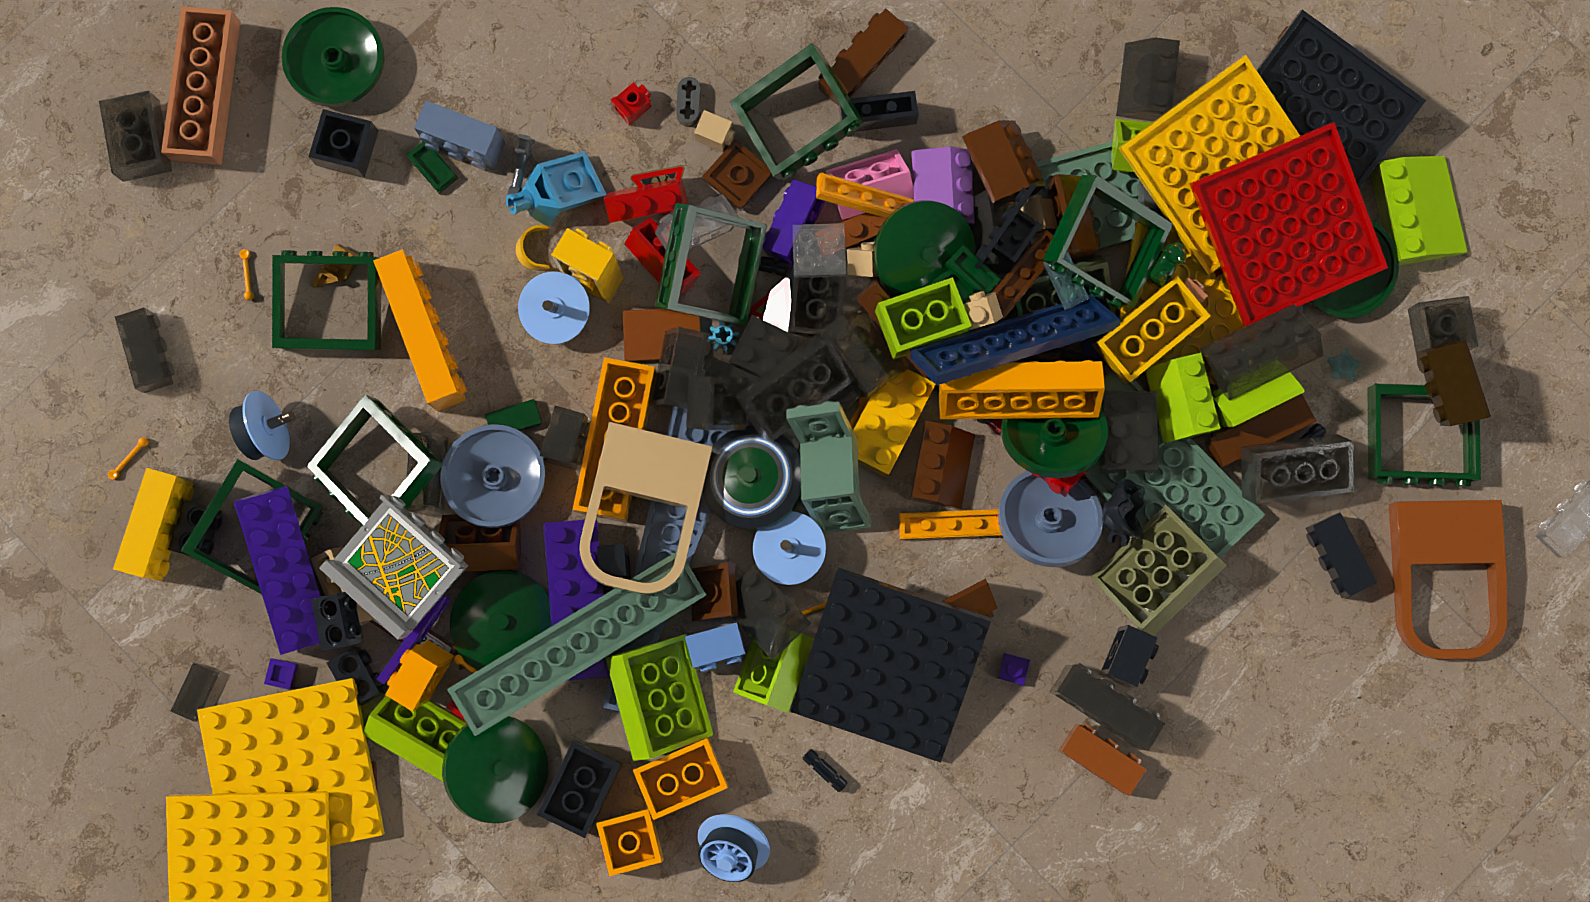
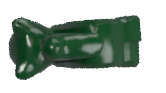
M1180 242L1168 244L1164 251H1160L1148 277L1153 281L1152 283L1162 287L1167 283L1177 265L1185 264V246Z

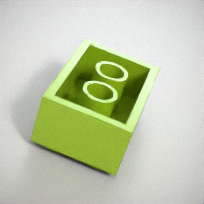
M953 277L879 302L875 309L893 359L910 354V349L968 332L972 327Z

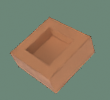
M1188 278L1183 281L1200 304L1208 297L1204 292V286L1197 280L1193 279L1192 281Z

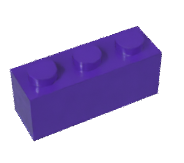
M793 179L790 187L785 190L784 200L780 208L774 213L773 223L765 234L766 240L763 243L762 249L770 257L795 265L825 201L816 198V187Z

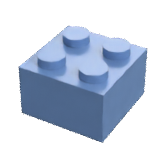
M738 623L685 637L693 668H700V672L716 669V663L723 661L726 662V665L741 662V656L747 655Z

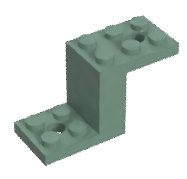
M827 401L819 405H800L796 408L786 409L787 420L800 442L801 500L812 519L818 524L823 534L872 527L871 517L859 495L857 438L840 403Z

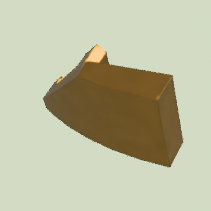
M336 244L333 251L348 252V256H358L341 244ZM326 264L319 268L311 286L319 287L347 280L357 265Z

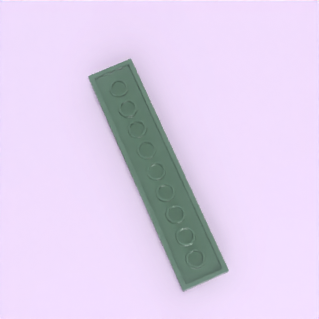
M676 552L630 580L652 583L664 578L674 565ZM685 562L684 568L676 581L660 592L639 594L615 588L447 690L474 736L695 603L706 596V593L687 562Z

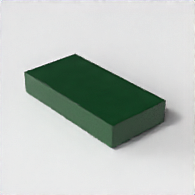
M423 141L406 155L438 194L442 193L459 179L436 151L425 147V142Z
M963 245L946 262L945 266L974 293L984 291L985 295L990 294L1002 280L984 263L979 270L976 269L974 266L979 259Z
M535 399L485 414L488 425H505L519 431L542 424Z

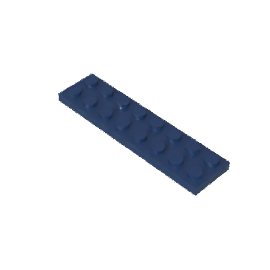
M1089 295L910 349V358L936 385L944 384L948 381L970 376L987 369H993L1022 358L1061 348L1064 345L1083 341L1100 334H1106L1120 326V319L1095 297Z

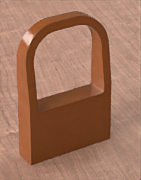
M1502 500L1399 501L1389 504L1395 618L1399 636L1404 644L1417 655L1429 659H1470L1481 657L1492 651L1502 640L1507 627V569ZM1486 565L1490 627L1486 637L1478 645L1468 649H1436L1424 644L1418 638L1412 624L1411 566Z

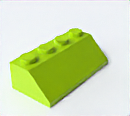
M385 696L369 715L364 735L443 782L442 765L446 749L454 735L467 723L430 701L416 710L410 711L398 702Z

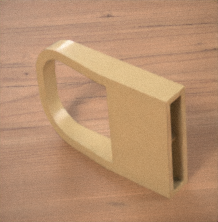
M609 422L579 549L582 564L592 578L605 586L639 594L660 592L676 581L686 562L712 446ZM606 489L686 509L674 565L664 578L652 583H641L608 575L596 566L590 553V541L603 490Z

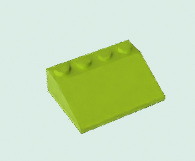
M1445 156L1401 157L1380 161L1370 176L1382 227L1390 234L1396 245L1399 266L1468 253Z
M686 634L630 649L605 658L633 761L652 759L713 736L697 672L693 668L685 639Z

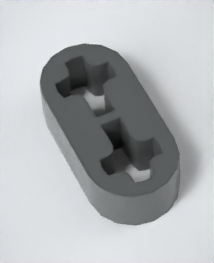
M693 77L681 79L677 90V119L680 124L687 127L695 125L700 116L701 89L698 80ZM688 85H692L693 89H695L691 92V99L687 98L686 90H683L687 89ZM686 105H690L691 113H693L690 115V119H685L684 114H681L686 112Z

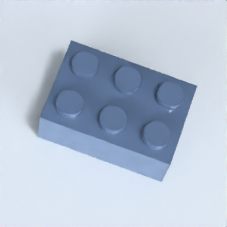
M425 101L414 127L420 136L419 139L425 142L426 148L439 152V150L445 151L449 157L457 161L466 159L471 161L474 167L485 170L486 167L492 170L495 169L505 145V141L497 127L429 101Z

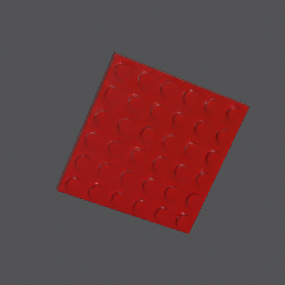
M1335 122L1189 183L1244 328L1255 326L1388 268Z

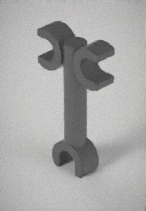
M518 135L519 145L515 149V153H518V158L508 194H515L522 190L527 159L532 158L531 149L532 145H535V140L530 139V136Z

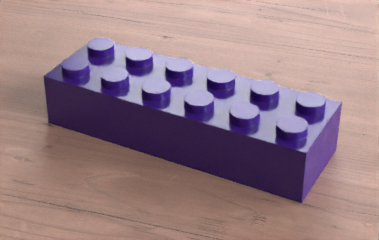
M288 486L235 500L234 505L280 655L319 644L320 641L311 599L321 597Z
M596 519L590 541V553L594 563L599 568L597 552L599 538ZM585 520L549 522L543 525L551 627L603 596V585L588 574L580 557V540ZM606 657L567 681L610 677Z

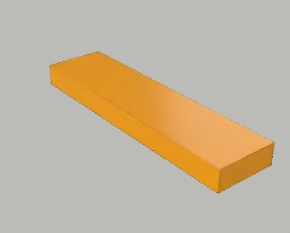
M820 172L817 176V199L887 218L899 207L914 201V199L825 173Z
M998 509L899 513L900 540L1002 536L998 524Z

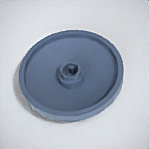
M484 425L466 432L449 448L441 467V487L449 506L465 521L483 528H502L524 519L539 503L546 485L545 463L537 446L521 431L505 425Z
M1027 471L1017 476L1007 486L999 503L998 524L1005 541L1020 557L1040 566L1063 567L1080 561L1092 551L1102 532L1103 513L1100 502L1093 490L1083 480L1064 498L1061 494L1053 492L1043 479Z

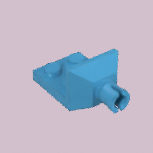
M583 151L537 164L526 180L521 192L506 196L507 208L514 206V208L509 209L513 215L528 210L532 218L543 225L551 226L560 212L603 200L607 194L586 152Z

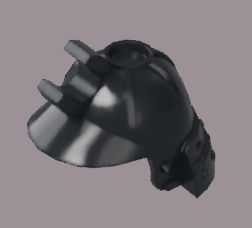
M1125 478L1121 480L1112 497L1104 505L1102 520L1106 527L1112 530L1107 538L1108 543H1114L1117 534L1122 538L1121 546L1128 545L1130 541L1129 536L1139 540L1143 539V530L1136 517V513L1145 504L1141 496L1144 492L1132 480Z

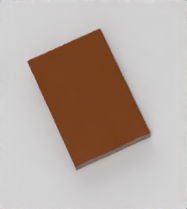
M665 308L623 311L625 361L645 362L702 358L700 316Z

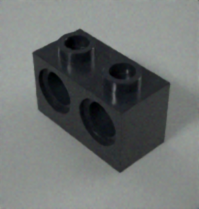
M184 500L168 550L189 556L182 552L181 549L197 525L198 516L205 512L208 506ZM221 510L217 512L197 545V548L208 554H211L213 551V538L215 532L220 529L222 524Z
M626 545L597 546L600 570L611 576L631 579L629 548Z
M346 592L311 599L322 651L364 642L357 612V602Z
M352 647L326 662L336 681L354 678L358 691V705L362 706L385 693L382 688L384 684L376 680L380 674L373 672L370 666L372 659L365 649L361 650L360 647ZM350 658H354L357 661V668L353 672L347 669V662ZM364 680L370 685V690L366 695L361 694L359 686Z

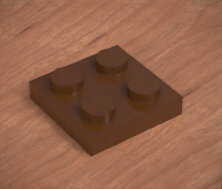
M735 139L702 178L741 211L771 178L772 173L764 162Z
M722 563L692 568L693 574L706 593V596L691 604L692 621L738 616L735 564Z

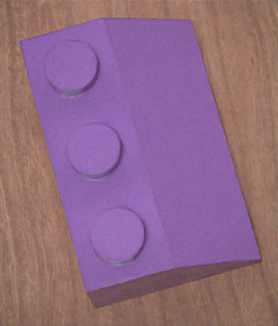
M949 146L912 151L914 201L932 200L946 204L958 211L969 226L975 224L972 163L968 149Z

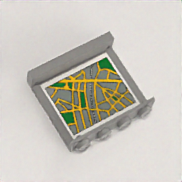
M381 495L380 499L383 503L334 560H326L319 569L399 640L407 638L468 565L463 561L464 556L453 547L449 549L443 543L445 539L435 530L430 532L424 526L425 521L414 512L410 514L404 508L406 504L395 495H392V497L390 495Z

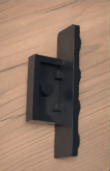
M1032 183L1028 190L1024 187L1015 198V201L1018 202L1016 207L1010 206L1001 218L1005 221L1002 227L996 225L988 238L992 240L987 246L983 243L975 255L979 259L974 266L976 269L979 270L990 252L1013 266L1042 224L1021 211V208L1037 185L1035 183Z

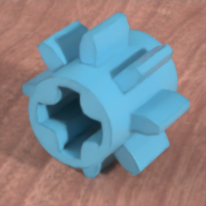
M719 321L717 328L710 327L713 336L708 337V342H715V352L721 348L728 354L729 347L737 348L734 338L739 337V332L732 333L733 323L726 326L723 325L722 321ZM720 333H726V336H728L726 342H722Z

